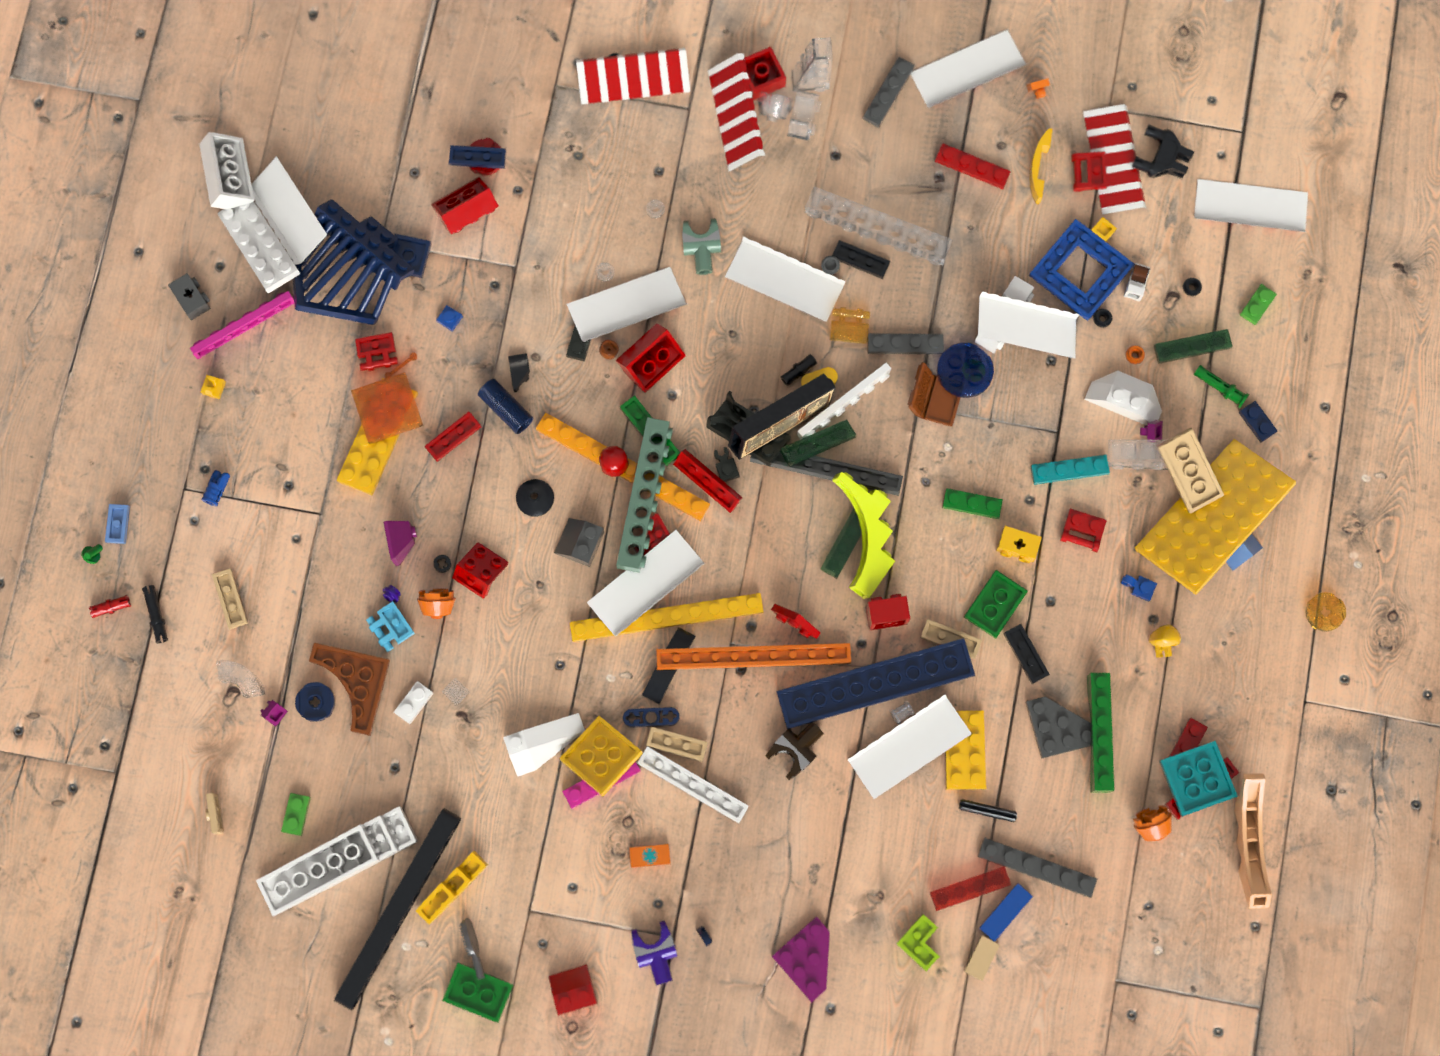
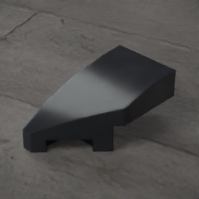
M527 353L508 356L514 393L519 390V386L524 381L527 382L529 380L528 374L530 369Z

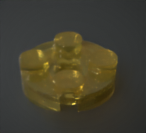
M1319 593L1307 602L1306 618L1315 630L1323 632L1333 631L1345 620V604L1332 593ZM1323 607H1326V610H1330L1328 617L1321 613Z

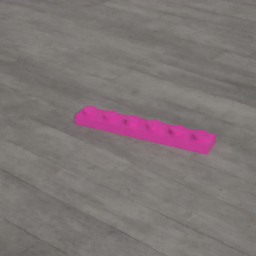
M289 291L279 293L275 299L262 303L254 311L246 312L242 318L229 322L225 328L212 332L208 338L196 341L190 347L191 352L197 359H200L294 304L293 297Z

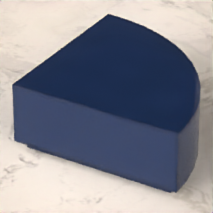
M700 926L696 929L706 947L710 945L712 939L705 928Z

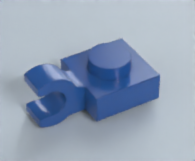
M1127 574L1123 576L1121 584L1133 589L1132 595L1148 602L1151 600L1157 585L1156 582L1142 576H1138L1136 580Z

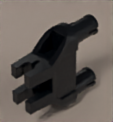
M1148 124L1144 135L1158 140L1160 145L1152 162L1136 156L1132 168L1146 172V175L1150 178L1170 174L1182 179L1187 173L1188 167L1175 160L1178 159L1189 163L1195 151L1181 146L1173 131L1169 129L1162 130Z

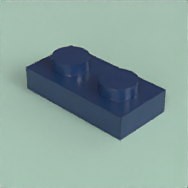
M1256 401L1238 412L1260 443L1278 432Z

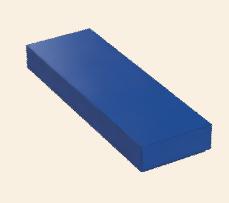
M1017 883L979 929L995 942L1033 896Z

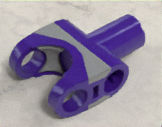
M665 920L660 922L661 936L655 944L648 945L644 943L641 937H639L637 929L631 930L638 966L642 968L650 965L656 985L673 981L667 960L678 957L673 938Z

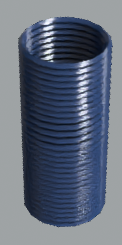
M490 379L478 391V396L515 434H520L532 423V415L496 379Z

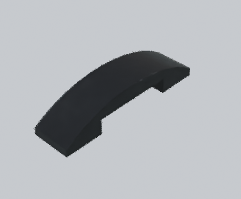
M678 627L666 649L690 648L696 636ZM656 666L642 696L660 705L678 669L657 670Z

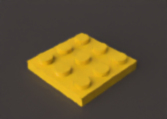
M598 716L559 759L603 797L643 753L601 716Z

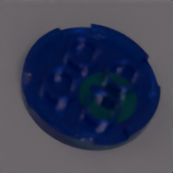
M958 343L950 346L940 356L937 364V376L943 388L952 395L962 398H971L983 393L989 387L994 375V365L991 357L972 343Z

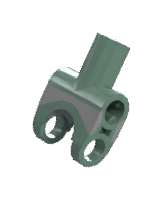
M716 218L711 219L708 232L701 235L691 230L689 221H683L684 256L694 255L696 274L707 275L712 273L711 253H721L720 232Z

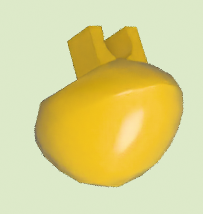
M1168 624L1160 626L1150 635L1148 641L1155 646L1156 658L1163 657V651L1165 652V657L1172 656L1171 646L1180 644L1181 635L1174 626Z

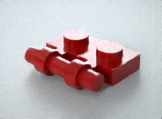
M392 332L355 339L358 358H366L365 363L359 364L361 371H374V368L380 367L390 368L391 365L398 364L397 357H389V353L396 352ZM383 355V359L373 361L372 356Z

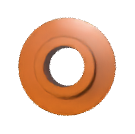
M1134 345L1127 349L1126 359L1131 364H1139L1144 360L1145 352L1140 346ZM1132 353H1136L1138 358L1132 357Z

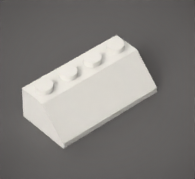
M208 132L199 145L210 206L231 209L252 203L254 195L243 138Z

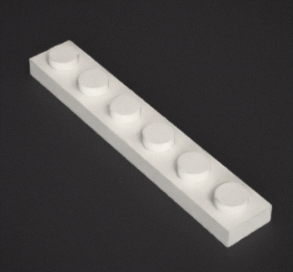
M887 363L882 365L800 428L797 432L799 439L803 441L805 438L807 440L812 438L818 428H824L831 422L830 419L835 415L838 417L846 410L845 407L849 404H856L861 399L860 396L864 393H870L875 388L874 385L879 381L883 383L890 377L891 367Z
M648 746L637 763L738 824L749 807Z

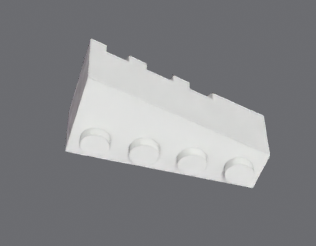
M1014 276L1002 297L1030 303L1034 297L1032 293L1034 287ZM978 335L975 340L976 344L993 354L997 349L1001 350L1005 344L1004 342L978 337Z

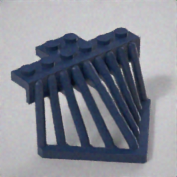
M331 199L319 205L314 214L327 236H330L329 239L308 264V260L323 240L301 264L295 265L300 275L293 278L294 306L297 311L373 325L378 321L390 289L397 290L400 282L411 276L415 269L391 249V247L397 244L399 239L376 219L370 216L359 222ZM339 243L332 250V252L323 260V262L314 270V272L308 277L309 273L314 269V267L319 263V261L324 257V255L329 251V249L333 245ZM346 251L341 256V258L323 275V277L309 290L310 286L336 259V257L342 252ZM356 258L321 302H310L347 262ZM366 265L338 307L330 306L329 303L357 269ZM374 272L376 275L359 307L356 310L347 309L368 276ZM383 280L385 284L373 313H366L365 310L379 283Z

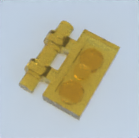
M840 307V309L833 308L832 316H839V321L832 320L830 340L867 344L869 324L862 323V318L870 319V312L863 311V309L848 310L846 307ZM845 317L856 318V322H846Z

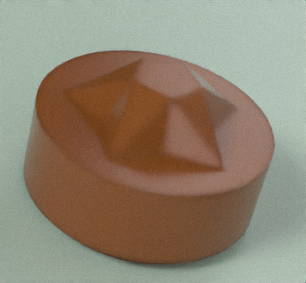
M605 340L602 342L599 352L606 359H614L619 352V346L612 340Z

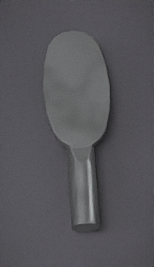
M466 918L459 925L461 927L460 930H462L460 933H463L461 936L464 939L463 943L465 942L464 946H467L465 949H468L466 952H468L469 956H472L477 980L485 978L479 957L478 941L471 921Z

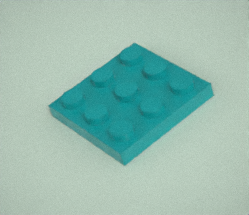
M1216 741L1159 761L1181 817L1238 797Z

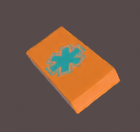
M669 844L629 848L631 868L671 864Z

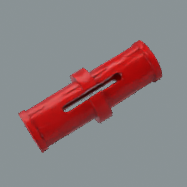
M128 595L113 600L107 599L104 603L89 606L92 618L107 613L114 614L117 610L131 607Z

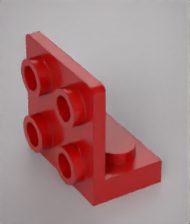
M477 542L458 562L452 578L484 599L489 593L492 582L508 566L509 562Z

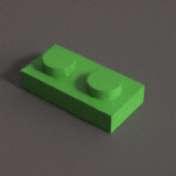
M1261 284L1240 316L1256 325L1277 294Z
M290 793L281 832L302 836L311 797Z

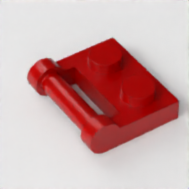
M1105 152L1074 153L1071 155V161L1074 164V192L1107 189ZM1081 161H1086L1087 182H1082Z
M1070 508L1060 541L1065 543L1069 541L1090 548L1093 552H1098L1107 520ZM1072 530L1094 537V542L1069 534V531Z

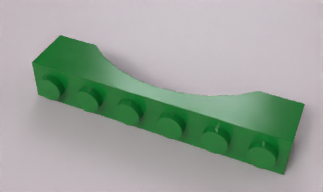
M1090 673L1087 675V696L1090 708L1092 740L1091 793H1111L1115 790L1110 673Z

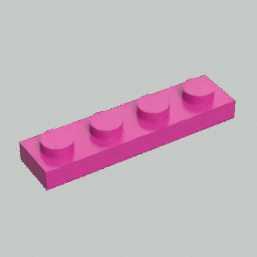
M636 761L613 786L641 772ZM584 780L562 791L571 809L599 795Z

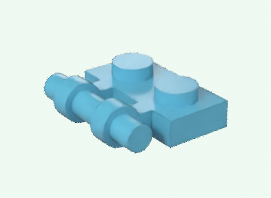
M393 601L377 611L380 616L379 620L376 621L373 616L366 620L370 631L376 634L381 647L384 646L387 652L394 648L390 643L391 640L395 639L400 644L415 634ZM383 625H386L390 631L387 635L381 629Z

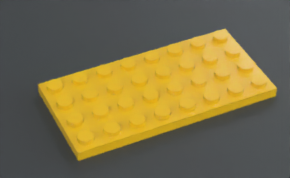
M1233 439L1210 464L1224 496L1191 514L1180 497L1135 547L1138 553L1195 595L1296 485L1294 479L1236 439Z

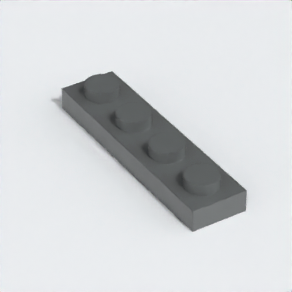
M898 57L864 114L863 120L878 128L880 127L915 67L914 64Z
M868 333V354L944 353V334Z

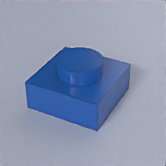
M446 305L436 321L453 332L463 318V315Z

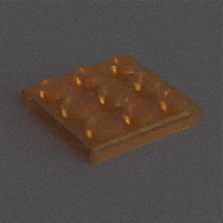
M405 372L351 390L369 444L424 426Z

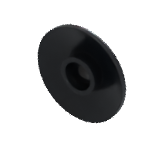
M539 479L528 480L519 487L516 493V503L524 514L532 517L542 516L551 509L554 503V493L546 482ZM536 493L538 497L537 499H532L531 495Z

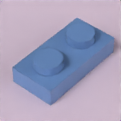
M109 504L105 535L106 543L126 544L130 512L129 505Z

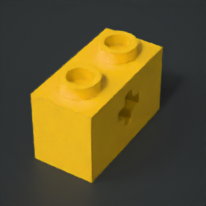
M1004 526L996 551L1000 552V555L1004 557H1017L1019 561L1024 563L1034 562L1042 537ZM1017 542L1020 543V549H1017Z

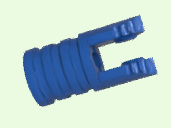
M214 470L205 489L206 491L201 498L203 502L212 506H218V502L229 481V473L224 472L221 474L220 471Z

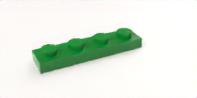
M634 395L622 404L620 409L643 437L647 417L652 418V416ZM660 437L652 439L654 444H659L662 441ZM670 439L667 440L666 445L669 446L668 457L663 459L665 466L677 459L680 454Z

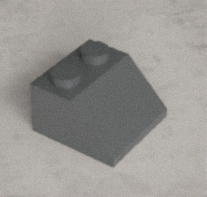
M569 518L554 554L590 567L604 535V529L587 521Z

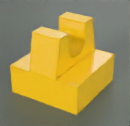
M206 375L200 392L203 395L220 399L226 381Z

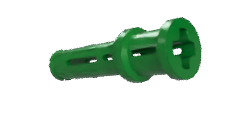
M1202 365L1194 373V376L1224 394L1223 397L1225 399H1230L1236 403L1238 408L1243 405L1250 395L1237 389L1235 384L1230 385Z

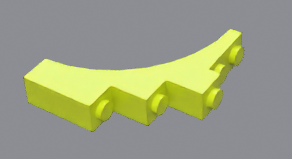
M840 472L834 476L832 481L843 490L851 501L858 516L862 532L861 560L849 588L861 598L867 599L871 597L895 562L889 552L884 549L881 550L893 530L889 528L887 522L879 520L891 501L887 498L885 492L876 489L868 493V489L862 484L858 485L854 482L850 474Z

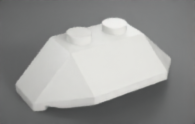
M1115 371L1091 382L1084 399L1144 425H1148V423L1154 420H1159L1162 413L1153 385L1120 371Z

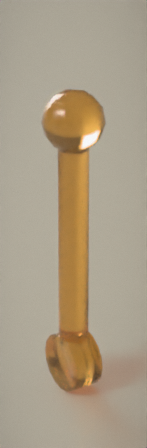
M411 353L410 357L407 360H405L391 372L385 373L384 377L386 379H391L394 373H396L410 361H415L417 359V354Z

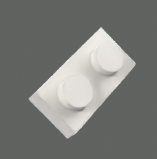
M417 681L394 713L411 724L434 693Z

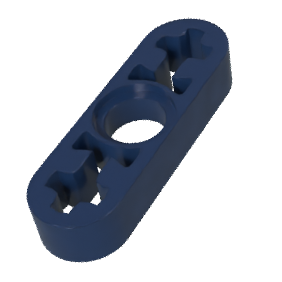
M673 707L628 709L623 714L625 725L631 728L674 726L680 718L679 712ZM663 711L662 716H666L671 711L673 715H676V718H673L672 722H669L668 718H662L663 723H659V712ZM639 712H643L642 719L644 723H640V719H635L634 723L626 720L630 713H633L635 717H640ZM649 712H654L657 715V719L653 723L646 721V715Z

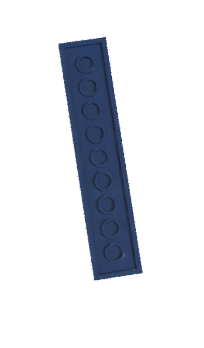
M962 638L776 692L786 727L791 729L975 676L965 639Z

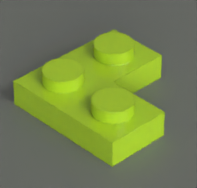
M922 914L896 944L920 967L927 971L940 957L925 943L938 927Z

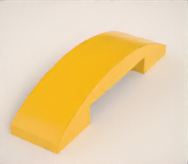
M1049 128L1041 137L1031 161L1029 180L1031 193L1036 204L1041 202L1045 180L1038 179L1041 153H1048L1051 144L1052 128Z

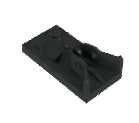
M729 391L726 400L716 413L707 418L706 428L729 441L732 427L755 413L735 402L732 392ZM784 433L750 453V455L770 467L790 441L791 436Z

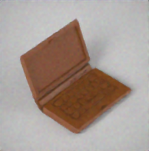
M921 362L918 365L915 386L911 390L907 405H909L908 407L914 415L921 419L952 427L965 383L939 375L935 376L928 366Z

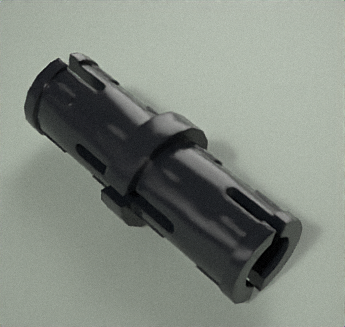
M809 354L798 364L795 363L788 372L780 376L781 380L786 386H789L799 377H803L807 370L816 365V359Z

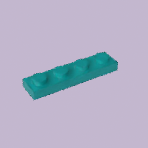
M1107 455L1031 465L1034 485L1109 475L1110 473Z

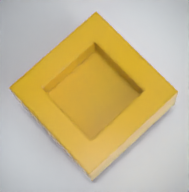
M1102 217L1091 231L1107 242L1117 230V227Z

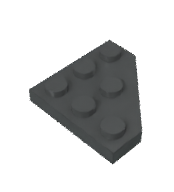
M1047 697L1025 702L1041 759L1092 746L1090 722Z

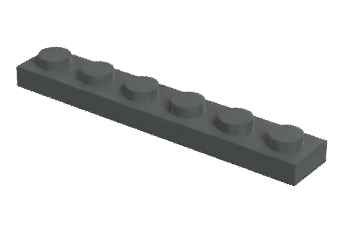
M987 838L983 839L978 854L979 858L1089 898L1092 897L1097 878Z

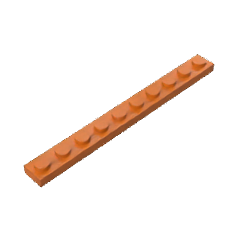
M850 643L656 649L657 670L851 663Z

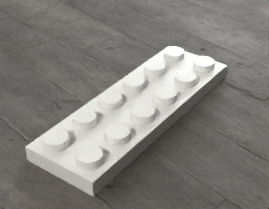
M254 201L231 209H223L217 213L267 293L300 275V272Z

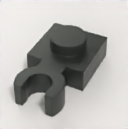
M724 447L725 454L723 456L718 455L717 450L714 451V456L720 461V463L715 464L719 477L724 482L739 478L740 475L734 458L728 460L729 451L727 447Z

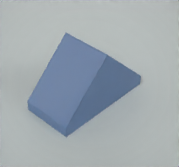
M1251 533L1226 563L1233 571L1263 547Z

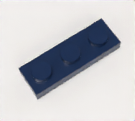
M450 145L449 165L505 169L507 151L504 148Z

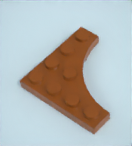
M314 643L309 662L322 666L332 672L341 681L349 694L352 704V725L350 731L371 736L390 660Z

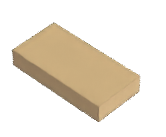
M981 936L964 972L983 981L1000 945Z

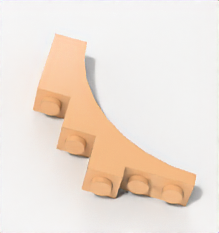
M1264 773L1243 775L1240 796L1236 798L1234 808L1239 826L1236 841L1241 856L1239 875L1248 908H1269L1272 895L1265 865L1262 833Z

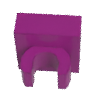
M1154 420L1148 423V425L1140 427V435L1147 436V442L1155 443L1162 440L1163 421Z
M274 700L267 701L269 705L265 710H260L262 713L260 716L276 727L288 711Z

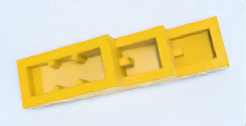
M473 851L460 866L456 867L416 909V912L430 925L478 877L488 864Z

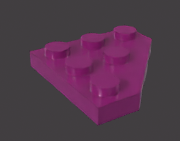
M817 916L772 956L811 1003L827 989L830 931Z

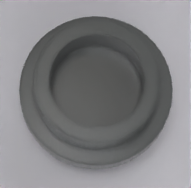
M835 256L825 257L821 263L822 270L826 274H835L840 268L839 260Z

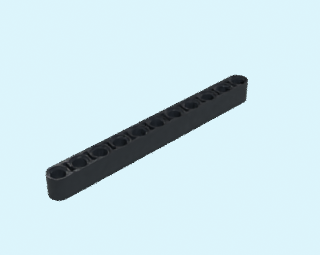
M445 808L442 809L336 994L335 1002L351 1011L355 1008L457 829L461 817Z

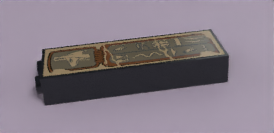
M822 374L732 427L728 447L740 460L830 406L835 390L833 381L827 378L825 374Z

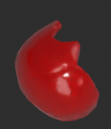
M609 446L600 453L599 463L604 474L616 477L626 472L629 461L624 449L618 446Z

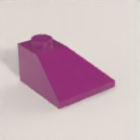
M384 521L390 559L395 566H400L415 544L414 537H417L416 528L409 521Z

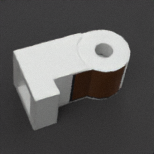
M1135 263L1124 297L1137 301L1142 299L1150 267Z

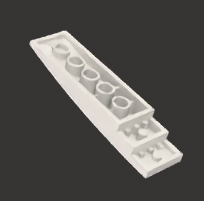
M399 806L363 825H358L256 880L272 916H275L417 843L418 840L402 807Z

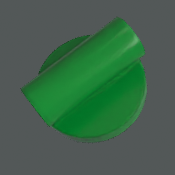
M100 544L94 547H85L81 551L83 560L90 564H96L101 558L99 552L103 550V547Z

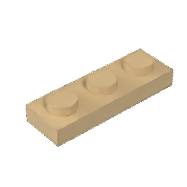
M232 569L212 574L228 629L231 630L248 624Z
M927 619L920 637L937 645L964 638L969 656L973 659L976 658L982 642L981 639Z
M651 727L646 746L701 762H703L708 742Z

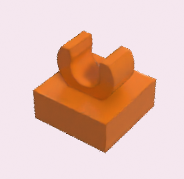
M1047 78L1026 85L1028 91L1035 90V96L1038 99L1046 96L1044 87L1050 86Z

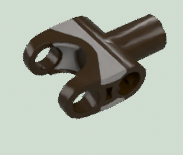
M813 722L798 736L789 728L776 740L765 757L770 760L779 753L789 754L793 759V766L786 775V778L791 780L817 757L810 748L824 733Z

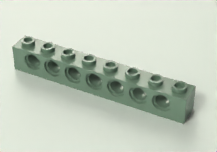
M647 417L616 564L617 569L640 573L641 568L645 567L646 557L644 556V551L649 548L650 538H647L648 531L653 529L654 520L651 519L652 512L657 510L658 501H655L656 494H660L662 485L659 482V478L665 472L663 459L668 457L669 446H666L667 440L671 439L673 428H670V421ZM660 437L662 441L659 444H654L652 439ZM651 455H656L658 460L650 462L648 458ZM647 473H652L655 476L650 481L644 478ZM644 491H647L651 494V496L647 499H643L640 497L641 493ZM639 510L647 512L645 517H638L636 513ZM640 528L643 530V533L640 536H635L632 533L633 530ZM631 547H638L639 552L632 555L629 553Z

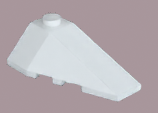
M577 713L503 737L517 776L540 768L560 750L577 739L585 729L580 715Z

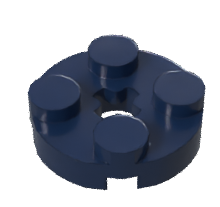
M311 682L303 686L300 692L297 693L295 707L303 718L311 722H319L332 715V711L335 708V696L332 690L324 684ZM314 697H317V699L320 700V704H318L317 707H314L313 704H310V701H313Z

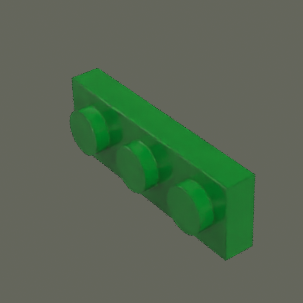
M946 488L942 508L999 519L1003 499Z

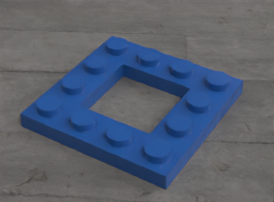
M1075 219L1030 272L1029 276L1088 321L1135 264ZM1077 246L1107 268L1086 294L1057 272Z

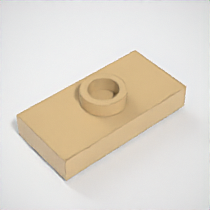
M209 793L206 794L208 806L206 818L210 821L212 833L221 834L224 832L218 795Z

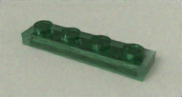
M1225 329L1158 343L1154 345L1158 364L1231 349L1233 345L1229 331Z
M846 419L782 447L780 453L790 467L854 439L856 433Z
M855 509L851 512L820 569L838 579L862 535Z

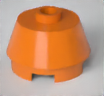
M441 588L430 590L428 593H425V590H420L419 598H417L422 614L431 616L432 619H440L443 616L450 615L456 600L454 590L448 592V589Z
M1159 805L1157 810L1146 808L1136 814L1137 818L1133 819L1135 823L1134 828L1145 841H1159L1172 832V814L1166 806Z

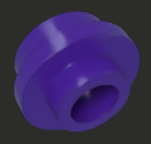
M389 585L383 588V596L387 601L395 603L399 601L401 594L394 586Z

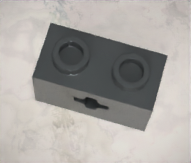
M186 273L168 284L190 320L210 310L207 304L210 300L205 292L200 293L198 290L200 284L195 277L191 278Z

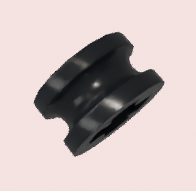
M438 555L434 559V568L440 573H445L451 568V560L446 555ZM442 559H445L447 567L445 568L443 566V569L439 568V564L437 562L439 560L442 561Z

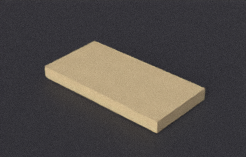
M1190 427L1157 445L1160 455L1190 514L1224 496L1193 428Z

